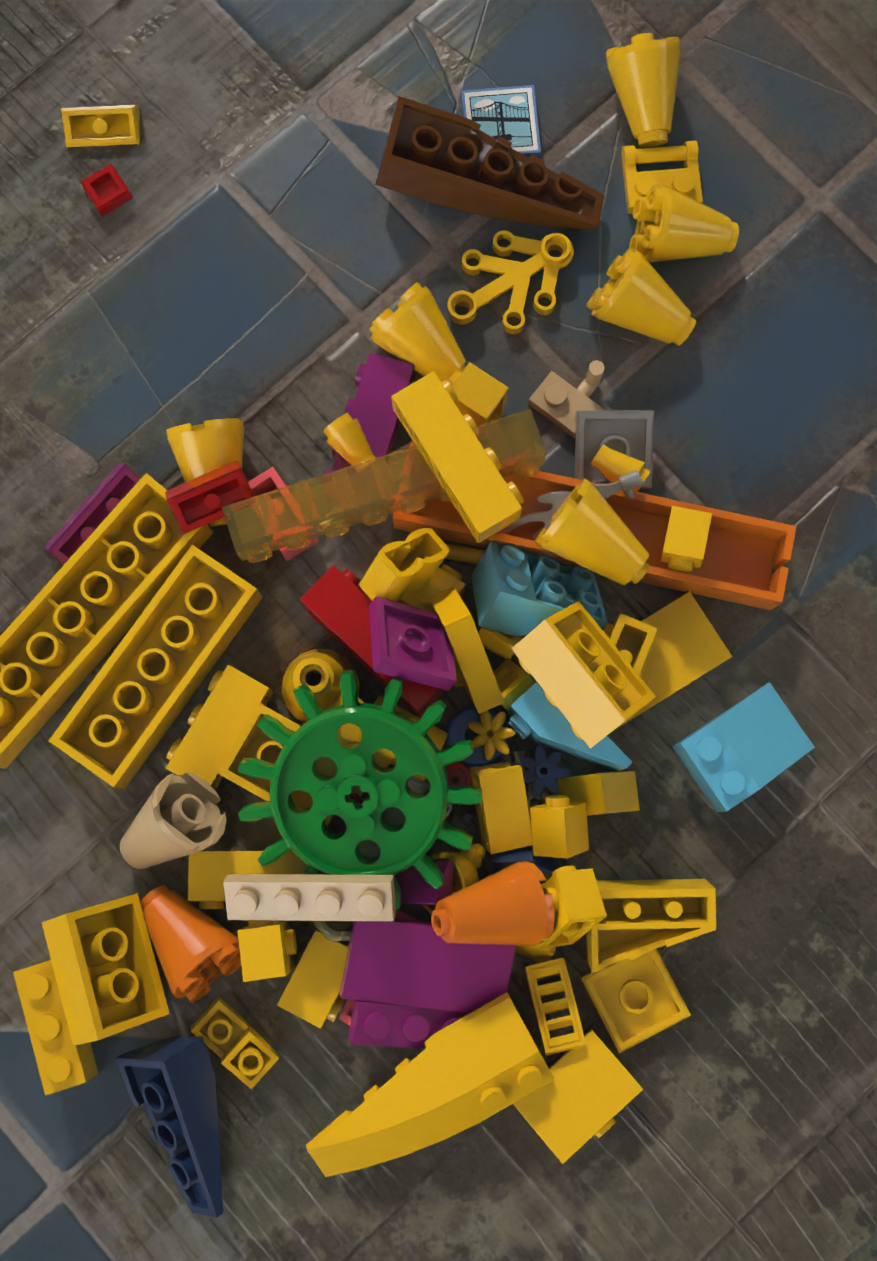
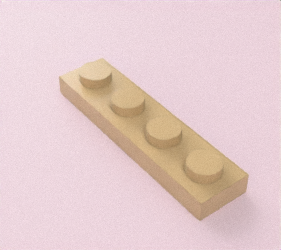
M228 874L223 882L228 920L394 921L396 916L393 875Z

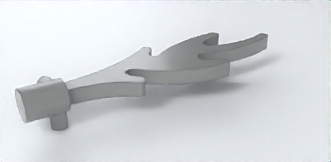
M636 470L619 477L620 481L593 485L604 499L622 489L627 499L635 497L632 489L643 485V481L639 471ZM557 491L540 495L538 502L551 503L553 507L520 517V519L506 526L504 532L508 534L523 524L543 521L545 526L532 536V539L536 540L542 529H548L551 525V517L571 492Z

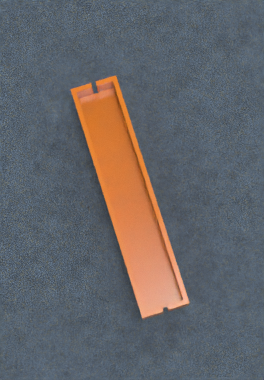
M410 443L402 474L403 484H400L392 517L394 529L412 533L418 529L431 528L443 540L487 549L492 541L502 545H513L521 551L537 556H549L557 562L573 567L580 566L541 548L535 543L532 536L545 526L543 521L523 524L508 534L504 532L505 528L478 543L416 445ZM500 463L502 468L498 470L505 482L509 483L512 481L523 497L524 503L520 504L522 507L520 517L553 507L551 503L538 502L540 495L557 491L572 492L582 482V480L505 463ZM623 489L605 499L649 553L646 562L650 565V568L639 582L687 593L690 591L691 594L770 611L783 602L789 568L783 566L791 559L797 526L633 491L635 497L627 499ZM672 506L712 513L704 559L700 569L692 568L690 572L678 571L669 568V563L661 561Z

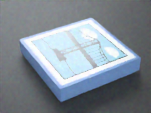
M534 85L461 91L463 117L480 124V130L491 137L498 139L501 136L512 142L511 148L530 158L531 154L541 158Z

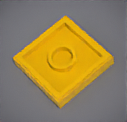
M657 949L642 953L641 957L632 960L625 959L605 966L604 970L595 973L589 972L580 977L619 1054L691 1016Z

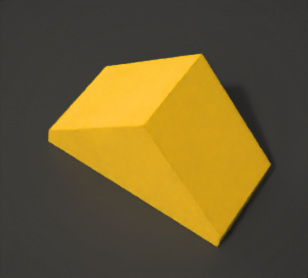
M635 771L596 773L556 779L559 787L558 795H569L570 801L586 802L587 816L640 811Z

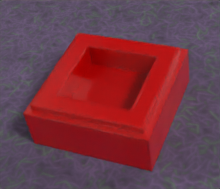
M112 163L80 181L101 216L106 215L133 198L130 190Z

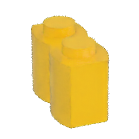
M431 528L415 530L408 535L405 541L391 542L382 547L360 581L359 586L372 601L377 596L397 602L405 592L418 591L427 585L449 553L450 548Z

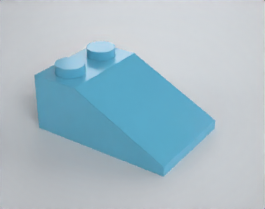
M537 681L510 706L506 713L510 717V721L507 724L516 731V734L522 740L528 736L537 744L614 772L626 769L633 763L608 736L604 737L592 748H589L585 741L579 739L574 734L570 722L558 707L553 706L547 700L543 688Z
M770 682L672 746L716 812H727L760 790L815 748Z

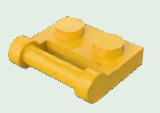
M696 140L685 141L683 145L640 149H635L634 145L622 146L621 160L627 214H633V207L637 197H645L649 189L657 184L666 185L703 203L698 164L699 150ZM684 161V168L636 171V164Z

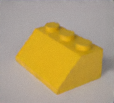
M579 601L543 620L512 648L518 657L521 667L535 678L543 688L547 700L553 706L558 707L570 722L574 734L579 739L585 741L589 748L596 745L656 697Z

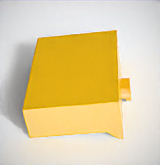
M453 586L421 600L424 610L437 613L448 635L455 661L457 681L454 685L456 687H465L479 714L505 703L472 615L455 587Z
M592 1029L584 1035L586 1046L567 1050L549 1067L555 1080L513 1103L562 1164L594 1135L598 1138L603 1136L617 1122L613 1117L643 1090Z

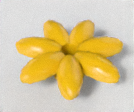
M487 710L480 713L482 723L475 721L468 723V727L473 732L479 734L472 741L474 748L484 746V754L487 760L493 758L495 749L502 754H509L510 749L503 739L514 736L516 731L512 728L502 727L505 722V712H499L492 720L491 714Z

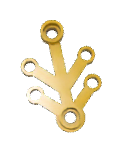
M507 230L498 231L493 237V251L501 257L509 256L513 251L533 256L525 262L483 255L476 249L467 250L462 256V269L466 274L474 276L481 273V271L502 276L473 294L464 290L454 292L447 302V314L450 320L459 325L472 322L479 308L513 288L509 309L503 315L502 327L509 334L520 333L525 324L523 310L530 278L542 269H544L541 290L534 296L533 308L540 315L552 313L556 305L554 291L558 272L571 263L574 255L572 242L561 233H551L539 241L514 236ZM505 239L509 241L510 245L508 247H500L497 242ZM558 250L561 256L552 257L548 252ZM475 258L479 261V264L477 266H469L466 261ZM547 298L551 301V304L547 307L541 306L538 300ZM458 307H466L469 312L466 315H458L455 310ZM516 317L520 320V324L512 326L508 324L507 319Z

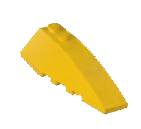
M507 992L434 1033L424 1042L426 1048L413 1060L404 1059L395 1067L396 1074L383 1086L374 1085L363 1095L365 1100L352 1112L344 1111L306 1144L308 1153L325 1177L367 1168L443 1141L486 1120L555 1080Z

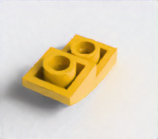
M219 996L191 1026V1033L195 1036L203 1037L204 1043L221 1058V1064L251 1090L280 1058L276 1051Z

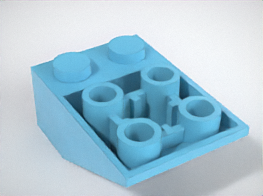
M491 541L471 575L480 627L515 637L525 636L546 618L578 601L600 628L605 627L608 623L595 574L584 567H573L557 562L549 556H537L521 551L513 545H502Z

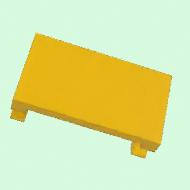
M510 762L470 767L472 786L482 788V803L475 804L481 844L491 854L533 845L522 767L520 765L510 766Z

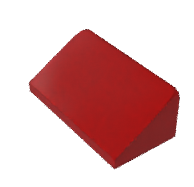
M239 461L231 462L165 492L166 500L183 534L257 503Z

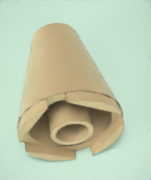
M185 772L183 775L170 774L157 784L120 841L121 855L130 866L137 869H145L208 849L217 843L224 834L227 820L225 813L220 814L217 805L221 801L220 797L207 781L195 774Z

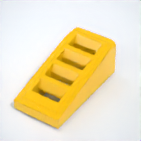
M559 958L525 967L526 979L546 1056L586 1046L565 959ZM559 977L560 981L540 986L537 984L539 981ZM561 992L564 994L565 998L545 1003L541 1001V997ZM568 1009V1016L546 1021L545 1014ZM568 1026L573 1027L574 1033L550 1038L549 1031Z

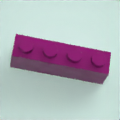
M371 352L369 353L366 365L360 363L355 377V386H359L355 399H348L344 414L349 413L353 420L358 419L377 462L364 472L358 474L355 468L333 449L332 456H336L333 469H326L321 483V491L325 492L324 496L327 505L368 517L372 516L401 423L393 411L391 396L413 383L415 378L413 364Z

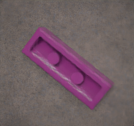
M119 462L48 541L44 548L65 564L141 478L126 464Z

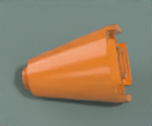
M522 861L514 863L438 901L435 910L432 912L431 922L436 935L441 936L446 943L535 946L544 943L542 940L549 938L553 933L555 922L554 901L551 893L544 894L539 881L546 879L540 869L534 863Z

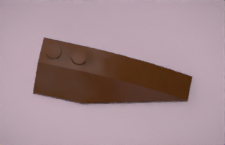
M398 96L375 185L445 207L496 219L568 229L596 231L599 227L605 196L565 172H561L558 175L546 168L544 165L545 161L531 154L530 158L512 149V142L499 136L498 139H495L480 130L481 125L471 119Z

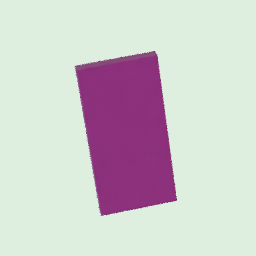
M395 918L394 921H354L340 996L342 999L471 1013L507 992L516 945L446 943L441 936L436 935L432 922Z

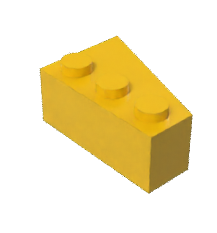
M706 879L596 880L607 916L586 933L587 963L591 972L595 973L604 970L605 966L641 957L642 953L662 946L669 947L715 931L716 888Z

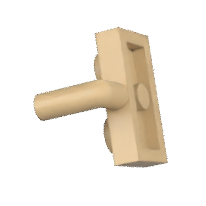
M598 360L591 362L586 378L577 389L551 371L529 398L528 405L575 439L576 411L605 410L589 398L600 383L604 372V364Z

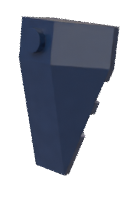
M177 1035L116 1057L129 1097L135 1108L143 1104L154 1125L148 1132L153 1141H159L172 1159L168 1162V1169L191 1212L216 1218L223 1213L216 1079L210 1061L211 1053L208 1046L204 1043L203 1037Z

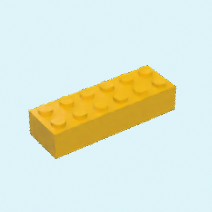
M191 545L54 732L49 742L112 787L126 789L263 596L257 588L194 545Z

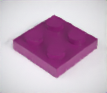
M376 596L369 605L373 671L449 691L457 681L454 653L446 630L437 613Z

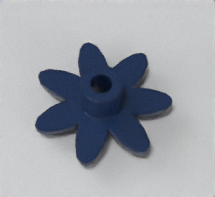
M538 745L535 749V760L525 756L519 758L520 763L530 770L523 773L524 783L533 782L532 794L534 797H538L541 794L544 785L553 794L559 793V787L554 778L561 779L569 775L568 770L555 767L562 757L560 751L551 754L546 759L543 747ZM541 768L546 769L545 775L540 773Z

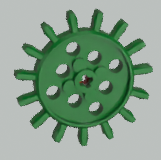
M345 670L341 674L339 685L343 705L324 711L319 706L314 692L303 683L294 689L293 692L297 704L307 717V721L296 732L289 730L278 719L268 714L257 724L265 735L274 739L283 747L276 762L270 763L258 758H244L239 764L238 772L250 777L271 781L270 801L253 802L244 806L238 813L240 821L254 822L263 818L273 817L277 829L282 836L280 839L268 844L258 858L259 863L265 866L277 861L284 853L292 850L299 859L308 865L302 874L393 875L396 910L400 909L402 894L395 875L411 866H414L424 880L437 890L443 884L444 875L439 866L426 855V852L431 848L436 839L445 841L453 847L469 851L473 836L463 829L444 822L447 805L451 803L464 805L482 803V788L474 786H449L445 767L470 756L474 751L472 741L457 742L446 749L438 750L426 732L440 721L446 705L441 700L435 702L426 709L423 716L416 722L397 712L396 704L403 693V679L394 677L385 688L384 701L380 706L359 703L357 696L358 682L353 670ZM348 723L358 726L362 732V740L358 743L346 742L341 736V726ZM380 749L390 750L396 757V765L391 768L380 767L375 762L374 753ZM320 757L331 758L337 765V773L332 776L321 774L316 767V760ZM420 774L429 780L431 787L424 793H416L408 786L407 779L412 775ZM355 785H360L361 792H368L365 799H360L358 793H351ZM295 790L308 792L312 797V806L308 808L298 807L293 802L292 792ZM390 807L398 808L404 813L405 821L400 825H391L385 821L383 811ZM330 815L340 816L346 823V830L340 833L332 832L326 826L325 818ZM364 840H371L379 846L380 854L376 857H366L360 852L358 844Z

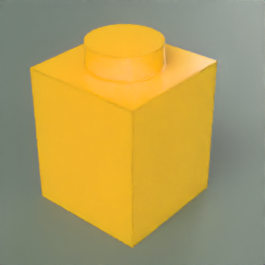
M672 506L661 561L669 563V568L678 571L690 572L692 568L700 569L704 559L712 513Z
M551 795L545 797L546 803L530 807L533 856L568 859L589 850L586 802L570 801L569 795Z

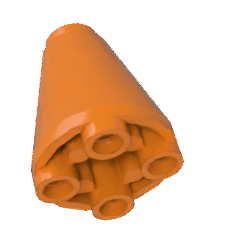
M161 885L150 891L141 900L140 904L148 933L170 991L175 998L182 999L187 997L191 1003H194L210 991L211 986L209 984L222 974L229 976L240 968L241 959L238 937L178 892L169 890L166 885Z

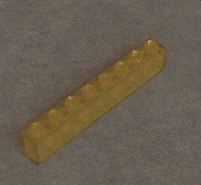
M531 409L477 426L480 432L477 439L484 449L490 447L498 457L502 467L498 471L502 477L515 473L517 477H525L537 472L540 469L539 466L544 464L546 450ZM415 445L224 506L222 509L237 555L242 561L248 559L250 563H255L270 558L272 551L285 547L288 550L301 549L311 543L310 539L326 535L327 538L338 537L347 533L350 526L363 522L365 526L375 525L385 521L388 518L387 514L400 510L404 514L413 513L423 509L426 506L425 502L441 498V501H450V498Z

